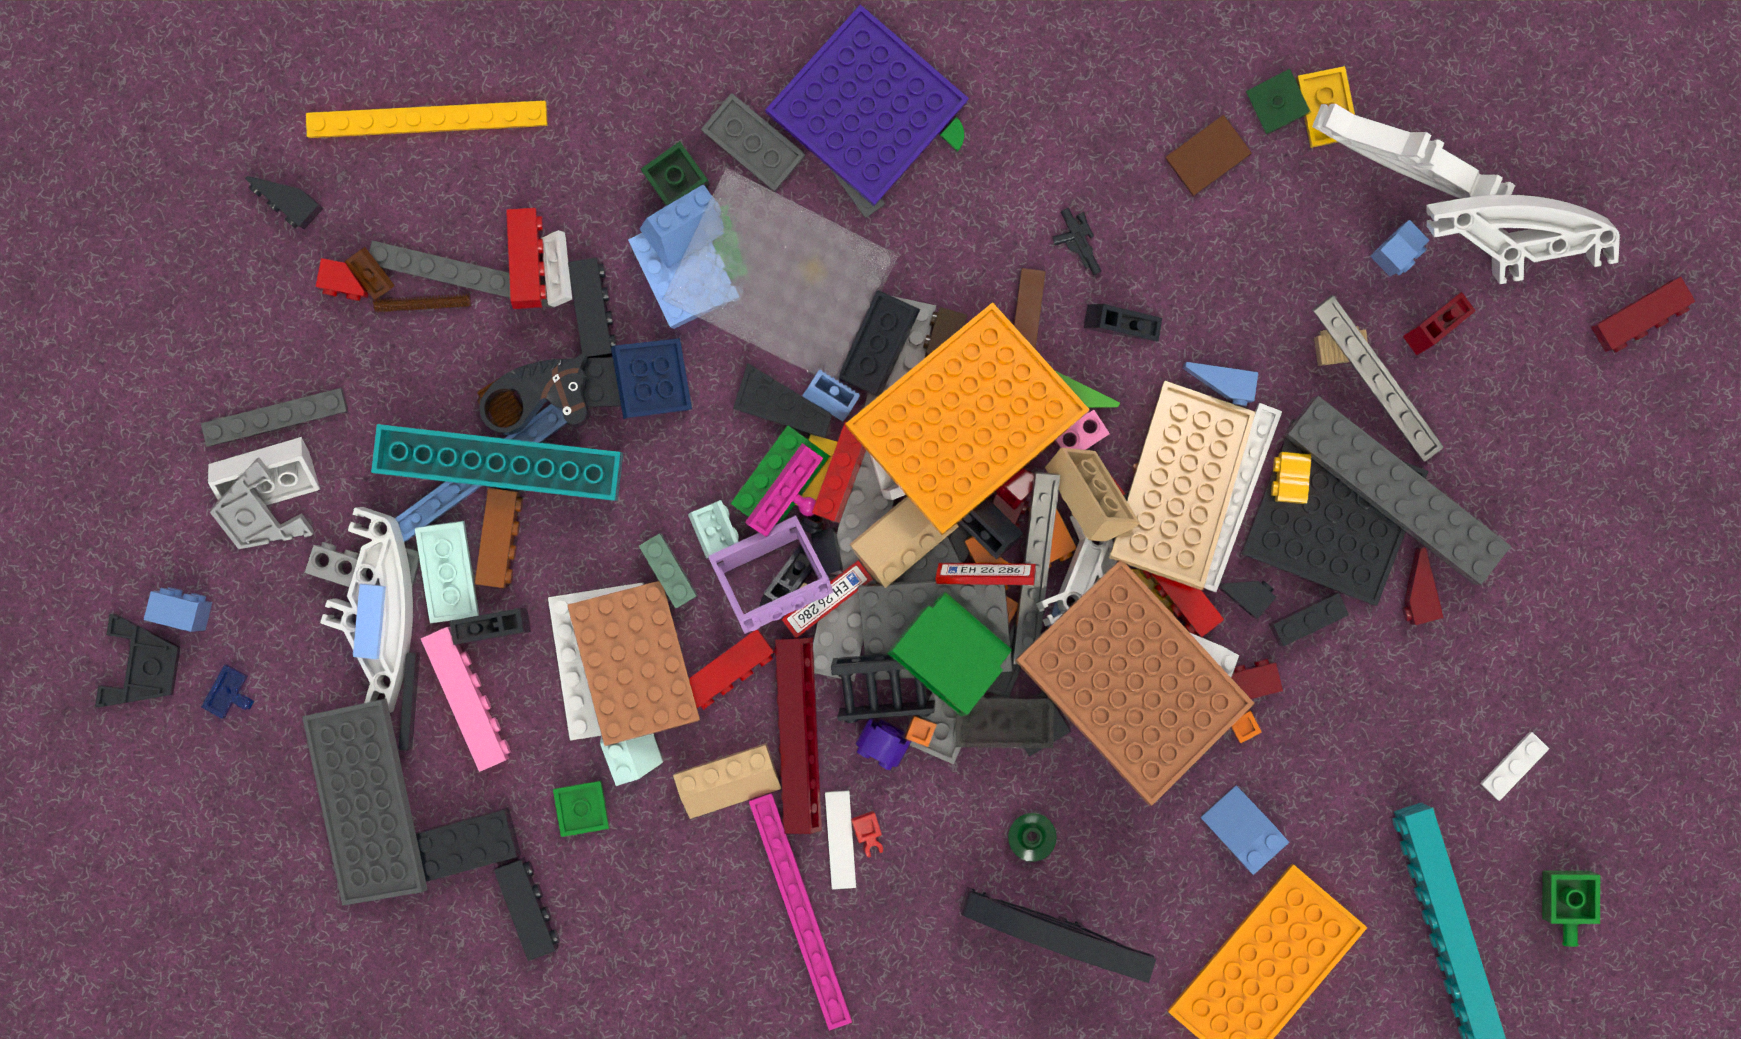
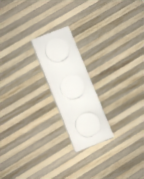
M559 230L541 238L544 242V253L542 254L545 264L548 305L553 307L572 300L565 232Z
M1529 732L1480 784L1500 801L1549 748L1533 732Z

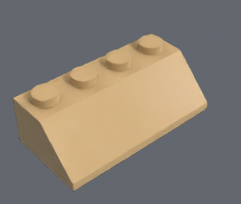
M1061 447L1045 467L1048 473L1060 475L1059 491L1061 497L1069 506L1073 517L1078 521L1083 534L1088 540L1108 541L1140 524L1096 451Z
M907 496L849 545L871 577L886 588L959 526L955 524L945 534L941 535Z
M767 743L676 772L673 775L680 799L690 819L782 789Z

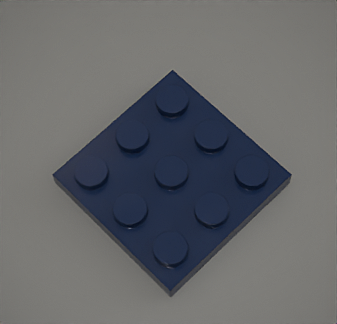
M680 338L611 347L623 419L692 410Z

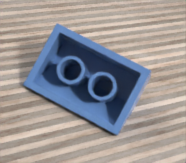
M704 184L647 217L640 227V231L667 268L725 233L718 204Z

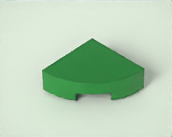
M956 117L940 136L957 152L963 145L964 129L960 120Z

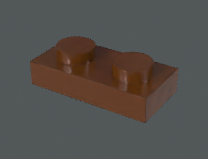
M363 247L344 261L374 300L395 286L366 247Z

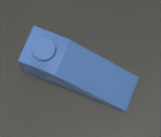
M1191 362L1183 364L1185 371L1224 398L1233 400L1232 404L1247 406V402L1251 403L1255 400L1258 372Z

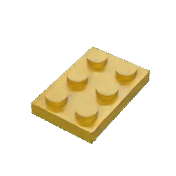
M1345 66L1297 76V84L1311 111L1310 114L1304 116L1310 148L1337 143L1338 141L1315 129L1312 125L1321 104H1326L1328 107L1330 104H1337L1355 115Z

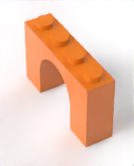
M1057 508L1049 568L1052 567L1051 562L1057 559L1064 561L1072 557V551L1076 550V546ZM973 536L963 540L974 563L1013 564L1006 562L1001 557L996 560Z

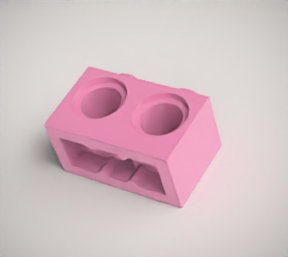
M1095 410L1083 416L1054 442L1059 449L1062 447L1086 450L1110 433ZM1087 420L1095 424V431L1092 434L1086 433L1083 429V424ZM1067 433L1075 437V444L1072 447H1068L1063 443V436Z

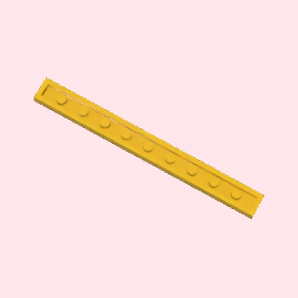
M546 101L306 113L308 138L548 126Z

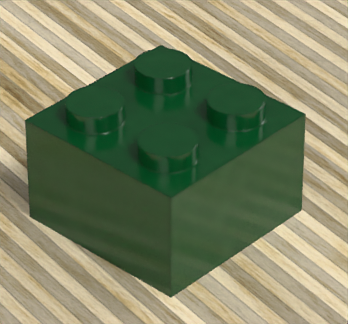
M680 141L641 168L642 173L666 206L703 184L706 188L710 186L709 181Z

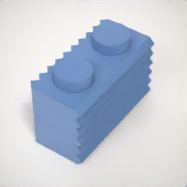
M818 370L802 396L839 420L844 421L860 395L855 393V390L851 391V388H847V385L843 386V383H839L834 377L831 378L826 372L823 373L822 370Z

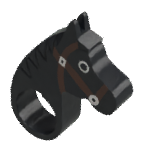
M581 354L572 360L550 359L518 367L504 374L489 387L480 401L479 409L483 422L499 434H517L526 428L543 404L549 401L559 410H563L564 419L574 427L583 426L587 423L590 415L583 396L585 381L588 379L583 371L587 356ZM517 391L523 402V414L520 420L510 427L495 426L489 417L491 401L503 392L515 393Z

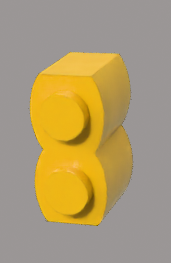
M1281 452L1278 457L1274 458L1273 471L1277 472V480L1272 482L1271 495L1275 496V501L1307 503L1311 468L1310 454Z

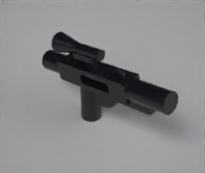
M1064 209L1060 213L1070 232L1052 236L1054 246L1066 243L1069 250L1079 255L1085 269L1090 268L1093 276L1102 272L1093 255V248L1089 246L1085 238L1086 235H1089L1090 238L1094 237L1088 225L1085 212L1076 216L1082 223L1078 225L1070 209Z

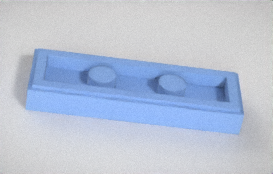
M363 583L359 585L353 657L379 659L386 586Z

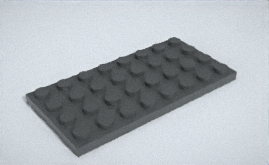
M387 698L302 716L342 906L428 890Z

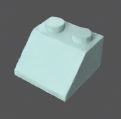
M654 734L605 747L601 736L600 744L616 786L640 779L663 763Z

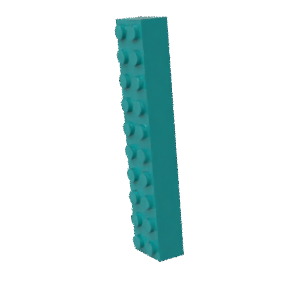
M377 424L371 473L618 501L623 453Z
M1423 803L1394 811L1395 818H1392L1396 832L1401 833L1403 841H1400V847L1403 854L1408 855L1410 861L1407 869L1410 877L1416 880L1415 895L1419 902L1422 901L1425 909L1421 911L1425 924L1430 925L1432 931L1429 934V939L1433 948L1437 947L1439 953L1436 961L1439 969L1445 972L1447 978L1443 982L1447 993L1452 994L1454 1003H1451L1453 1014L1456 1018L1459 1017L1460 1019L1459 1034L1462 1039H1506L1434 810Z

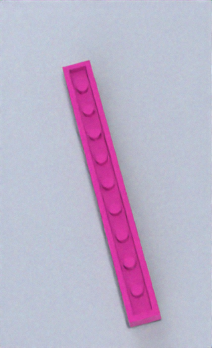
M769 793L749 800L828 1029L830 1031L852 1023L787 834H784V825L773 794Z

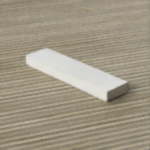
M849 790L825 792L832 889L856 888Z

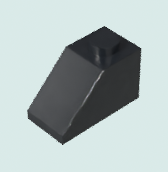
M1259 581L1220 583L1218 586L1220 590L1255 619H1258L1276 598L1272 593L1274 589L1265 581L1261 583Z

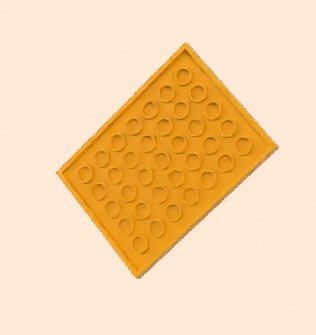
M992 302L850 419L845 426L938 532L943 535L1085 416L1090 409Z

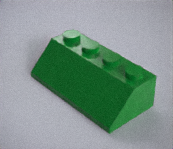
M787 426L731 504L749 517L802 443L823 459L798 494L801 496L831 456L795 429ZM791 502L775 525L785 520L795 506L794 502Z

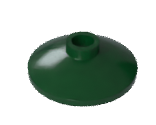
M1038 813L1021 815L1012 823L1008 833L1009 845L1015 855L1030 862L1040 861L1049 856L1057 840L1056 830L1052 822L1047 817ZM1029 832L1036 833L1035 840H1028L1027 835Z

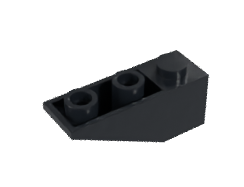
M250 176L245 178L251 184L248 188L260 197L263 194L269 199L266 204L277 213L281 210L287 215L285 221L295 229L299 226L305 230L324 209L299 188Z

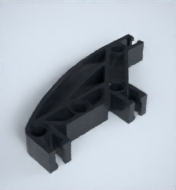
M966 888L960 907L961 915L1056 953L1149 983L1156 962L1153 954L1125 946L1085 928L1080 922H1069L1061 916L1055 918L1017 904L991 898L989 893L983 892L981 894L975 892L973 888Z

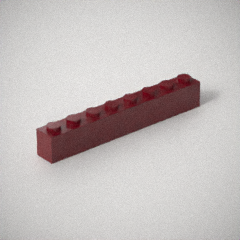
M813 638L776 639L774 653L777 666L775 676L778 687L777 704L779 708L778 728L780 729L779 751L781 753L780 775L782 777L781 799L783 801L784 815L782 822L784 834H812L822 831Z

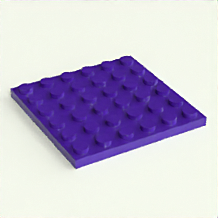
M859 5L765 109V112L869 203L875 206L962 109L969 98L862 5Z

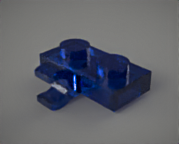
M228 664L224 665L201 707L221 719L226 717L233 703L244 710L247 708L251 709L255 701L239 693L248 676Z

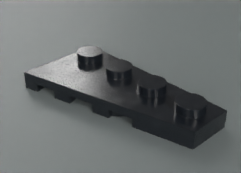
M747 363L733 407L734 410L790 426L823 438L826 437L832 414Z

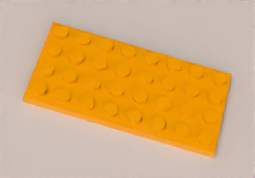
M1291 864L1167 1011L1199 1039H1274L1367 927L1294 864Z

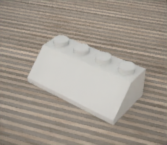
M302 437L209 464L208 484L218 500L257 458H260L272 473L271 479L253 488L265 505L320 490L310 452Z

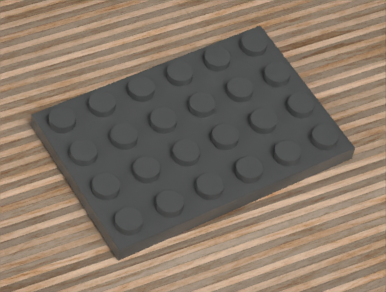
M936 580L894 582L886 588L881 584L859 585L858 587L865 655L887 654L920 611L927 606L931 607L943 592L948 593L1011 648L1005 585L936 584ZM1011 652L1000 665L1003 669L1002 672L1013 670ZM906 669L899 672L900 679L914 678ZM879 671L875 674V679H890V675L887 671Z

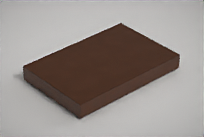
M1222 115L1167 155L1165 159L1191 195L1195 196L1251 155L1252 152L1227 118Z

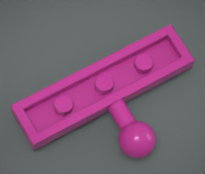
M802 443L745 523L767 537L791 502L799 506V511L803 515H814L812 511L816 500L812 497L804 498L798 493L823 458Z

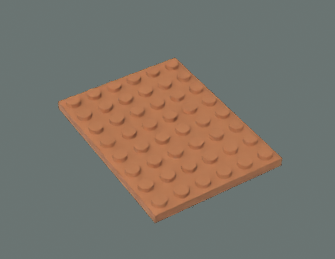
M1117 561L1015 659L1021 668L1149 806H1152L1255 704L1128 565L1122 561Z

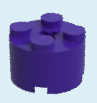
M870 718L856 742V745L859 747L857 753L868 759L871 756L879 761L878 764L887 770H891L893 766L898 767L912 741L906 740L903 737L905 732L884 720L876 723L873 722L875 718Z

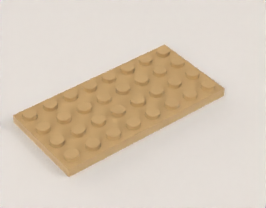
M1164 381L1126 500L1140 524L1115 537L1109 558L1202 590L1206 583L1256 412Z

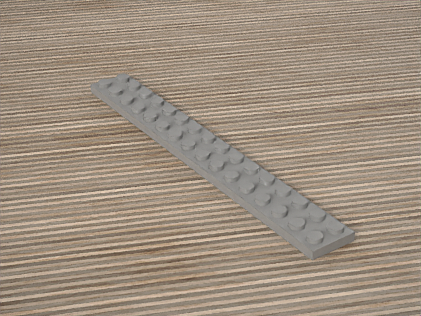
M895 297L921 310L883 392L925 358L926 349L923 348L926 335H930V321L933 311L935 312L936 305ZM868 392L865 407L875 400L877 396ZM867 450L837 532L843 571L858 560L862 564L849 544L889 512L894 501L883 498ZM838 575L830 577L829 581H832ZM873 579L867 584H876V581ZM859 590L818 621L813 642L814 673L841 679L838 675H832L831 673L833 658L860 656L863 643ZM856 673L851 676V681L853 682L855 680Z

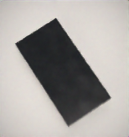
M877 290L837 378L877 397L881 395L921 309Z

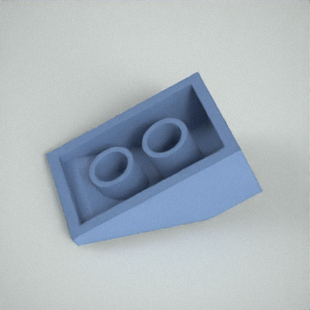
M1237 785L1201 816V819L1253 875L1289 843Z

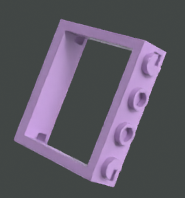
M796 516L775 525L767 537L757 533L708 556L744 634L755 631L771 621L779 620L784 615L800 610L816 600L824 599L833 593L829 578ZM798 539L819 580L743 614L724 573Z

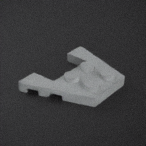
M260 458L255 459L210 511L211 515L238 549L269 544L270 541L291 540L293 537L301 535L307 537L313 535L314 532L312 526L302 513L279 524L253 490L254 487L271 479L272 473Z

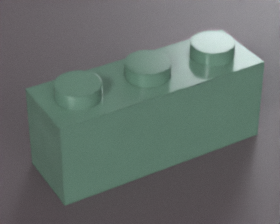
M659 533L639 545L675 608H679L699 596L663 534Z

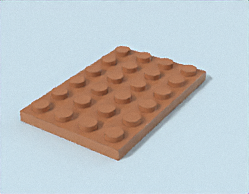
M660 581L567 605L604 747L700 721L667 597Z

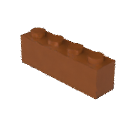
M488 488L475 584L507 588L508 583H512L513 569H510L511 559L515 560L517 546L513 545L514 536H518L520 530V522L516 521L517 513L521 512L523 508V498L520 497V492Z

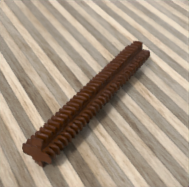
M465 293V296L464 294L462 296L461 294L459 296L456 294V297L455 294H453V297L450 294V297L449 295L447 297L446 295L444 297L443 295L441 297L438 295L437 298L435 295L436 298H434L432 295L433 298L431 296L429 298L428 296L426 298L423 296L422 299V296H420L421 299H419L417 296L418 299L414 297L415 299L408 297V300L407 297H405L406 300L403 297V300L399 298L400 300L396 298L397 300L390 298L391 301H389V298H387L388 301L386 299L385 301L381 299L382 301L375 299L376 302L373 299L375 313L448 307L459 308L463 306L471 307V297L469 293L468 296Z

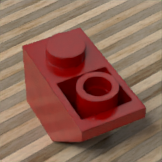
M321 258L316 287L323 290L322 294L337 297V293L346 294V299L360 301L361 297L368 298L369 293L346 263Z

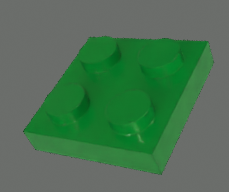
M602 780L553 789L561 837L610 828Z

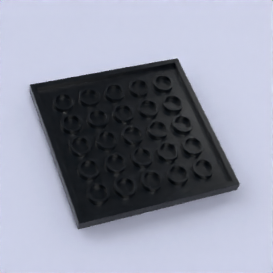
M1295 419L1291 420L1290 426L1295 421ZM1286 438L1279 452L1306 454ZM1312 458L1308 500L1305 504L1275 501V496L1271 495L1272 482L1277 480V472L1272 470L1241 554L1377 606L1406 531ZM1404 462L1426 479L1429 471Z

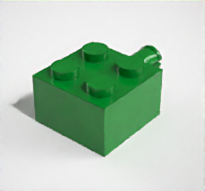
M1543 870L1542 919L1551 924H1563V946H1579L1578 925L1600 924V875L1592 871Z

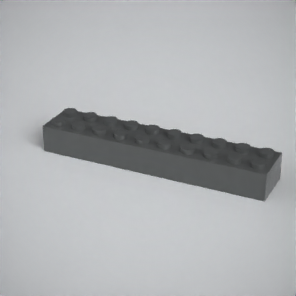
M1319 396L1313 397L1283 435L1304 453L1310 454L1313 460L1472 584L1482 585L1511 547Z

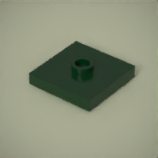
M1290 69L1246 91L1267 135L1311 113Z

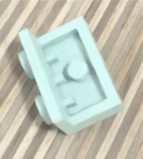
M721 500L688 514L706 559L709 555L739 542L738 532L732 527L729 520V511Z

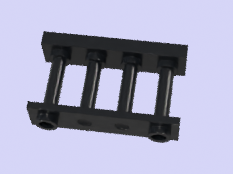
M889 654L833 658L831 673L841 677L845 708L839 709L838 721L854 723L859 719L907 715L926 717L935 712L936 702L935 700L927 701L925 685L914 677L917 702L903 703L899 672L905 668ZM879 671H887L890 675L893 704L879 705L875 674ZM855 673L865 675L869 706L855 707L851 676Z

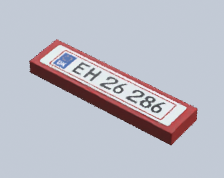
M859 560L843 571L844 573L839 574L830 581L833 593L782 618V621L795 638L799 637L856 593L859 585H866L873 580Z
M938 563L936 584L1034 585L1036 564Z

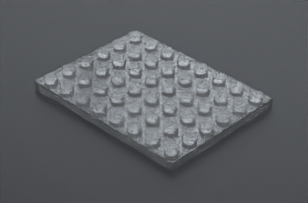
M725 168L662 300L813 375H816L818 370H822L823 373L826 372L831 378L834 377L835 380L839 381L841 369L877 290L882 291L899 255Z

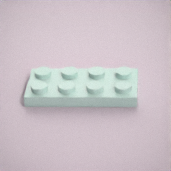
M465 521L416 527L415 534L430 623L479 616Z

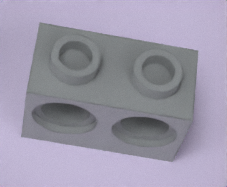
M322 542L321 546L313 545L305 573L350 587L359 553L347 549L342 553L336 551L337 546ZM324 553L329 557V563L326 567L320 564V557ZM346 561L352 564V571L349 574H345L342 569Z

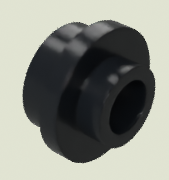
M816 514L812 516L804 515L800 519L799 523L807 533L814 534L823 529V519L821 516Z

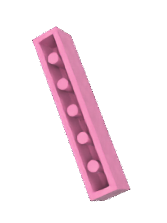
M450 627L421 638L479 772L509 759L510 747L505 739L501 740L498 731H501L499 722L495 717L492 718L489 713L491 705L487 696H482L479 690L481 682L478 675L471 672L469 667L472 664L470 656L466 651H462L460 644L453 645Z

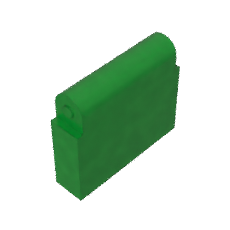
M943 592L931 607L927 606L920 611L887 654L962 717L969 714L1003 671L1000 665L1008 657L1012 649L948 593Z

